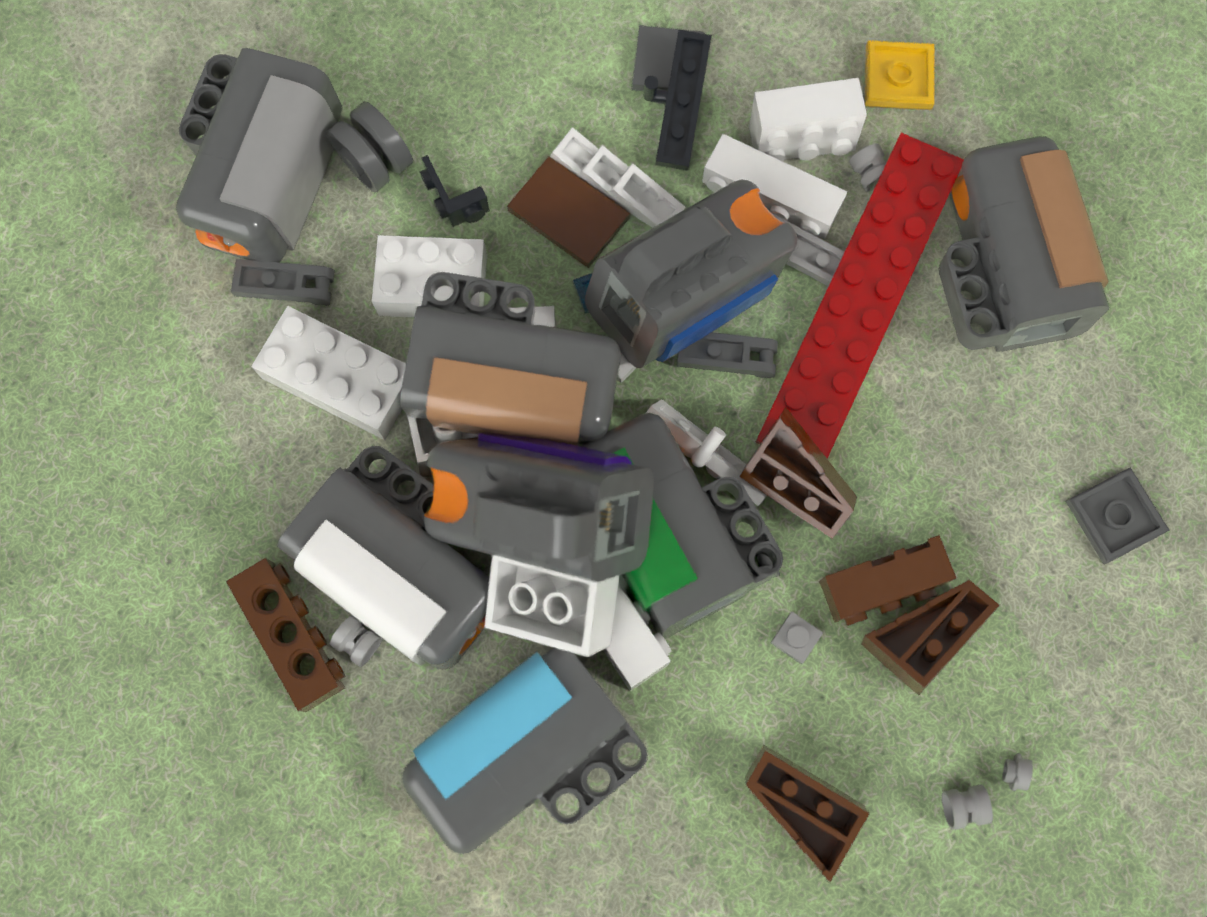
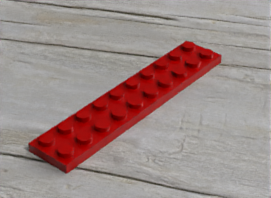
M902 132L900 133L755 443L760 444L786 407L828 459L959 175L964 159Z

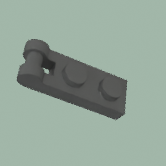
M236 259L231 293L235 297L307 302L315 305L329 306L332 293L329 292V285L334 282L335 270L318 265ZM315 280V288H306V281Z
M712 332L680 351L677 358V367L774 378L776 365L773 364V356L777 354L778 341L769 338ZM750 351L759 353V361L749 360Z

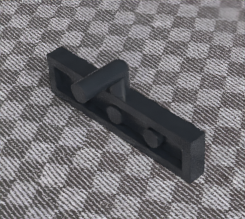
M678 30L668 90L658 89V79L655 76H648L645 79L644 99L649 102L665 104L655 161L657 166L689 170L712 35Z

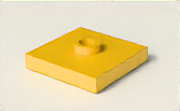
M868 40L865 47V106L932 110L934 106V44Z

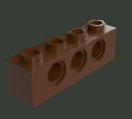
M264 558L230 578L226 583L297 711L308 712L345 689L341 681L345 677V673L335 658L329 660L323 649L327 645L326 639L317 626L311 628L305 618L309 610L299 594L293 596L287 584L291 582V578L281 563L275 565L274 562ZM277 592L279 596L278 605L273 610L267 611L264 605L266 597L271 593ZM294 623L297 628L296 637L291 642L285 643L282 638V632L287 625ZM312 655L315 659V668L310 674L304 676L300 671V663L304 657Z

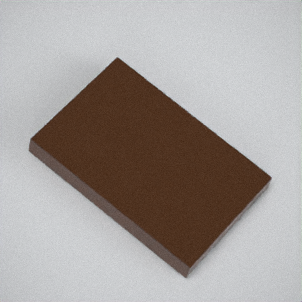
M548 156L507 205V210L588 269L630 218L628 211L550 156Z

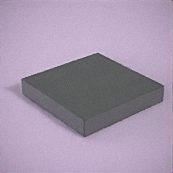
M639 25L632 90L644 91V82L648 76H655L658 79V89L668 90L678 30L683 29ZM685 30L705 34L702 31Z
M1131 467L1065 501L1104 565L1170 531Z

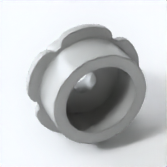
M1016 753L1013 760L1006 759L1002 778L1003 782L1009 783L1010 790L1016 791L1021 789L1027 791L1029 789L1033 773L1032 760L1021 758L1020 753Z

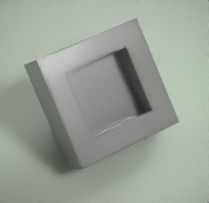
M791 612L770 643L798 663L803 664L823 632L794 612Z

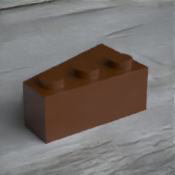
M785 407L746 463L739 477L833 539L854 511L857 496Z
M940 535L929 538L927 542L909 549L902 548L894 551V554L873 561L869 560L822 578L819 582L834 622L845 620L846 625L850 626L867 620L866 612L880 608L881 614H885L902 608L901 600L914 596L917 603L937 596L936 588L956 579Z
M968 580L928 601L927 604L896 618L895 621L864 635L861 645L919 696L986 623L1000 605L971 580Z
M763 744L745 776L746 786L831 883L870 813L864 804Z

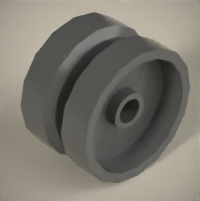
M363 101L350 112L352 125L340 120L326 131V135L332 147L349 170L370 191L377 193L390 181L388 170L400 174L413 163V158L407 145L390 122L373 105Z

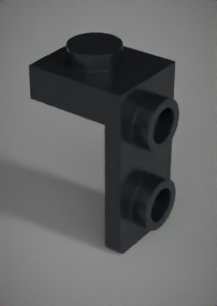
M428 155L421 157L424 170L419 172L427 190L429 191L434 188L438 196L433 201L441 219L448 217L452 227H455L464 222H477L485 216V213L490 211L488 199L482 186L449 199Z

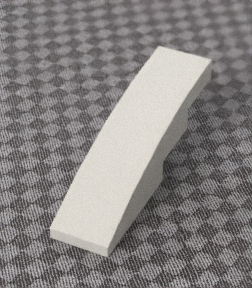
M573 127L550 155L555 161L652 228L685 209L683 204L632 163L628 167L603 145L598 149Z

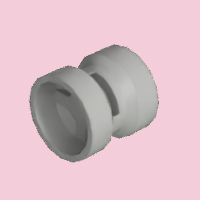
M872 144L861 149L849 161L853 170L860 173L862 177L860 182L866 192L871 191L869 185L880 178L886 165L883 159L885 154L879 144Z
M351 615L336 630L331 638L330 645L339 652L345 651L348 653L350 660L357 666L362 667L378 649L383 638L372 630H366L363 627V623Z
M983 785L969 786L967 791L959 792L956 789L942 792L941 800L944 814L951 830L963 829L967 823L974 822L977 825L992 823V805Z

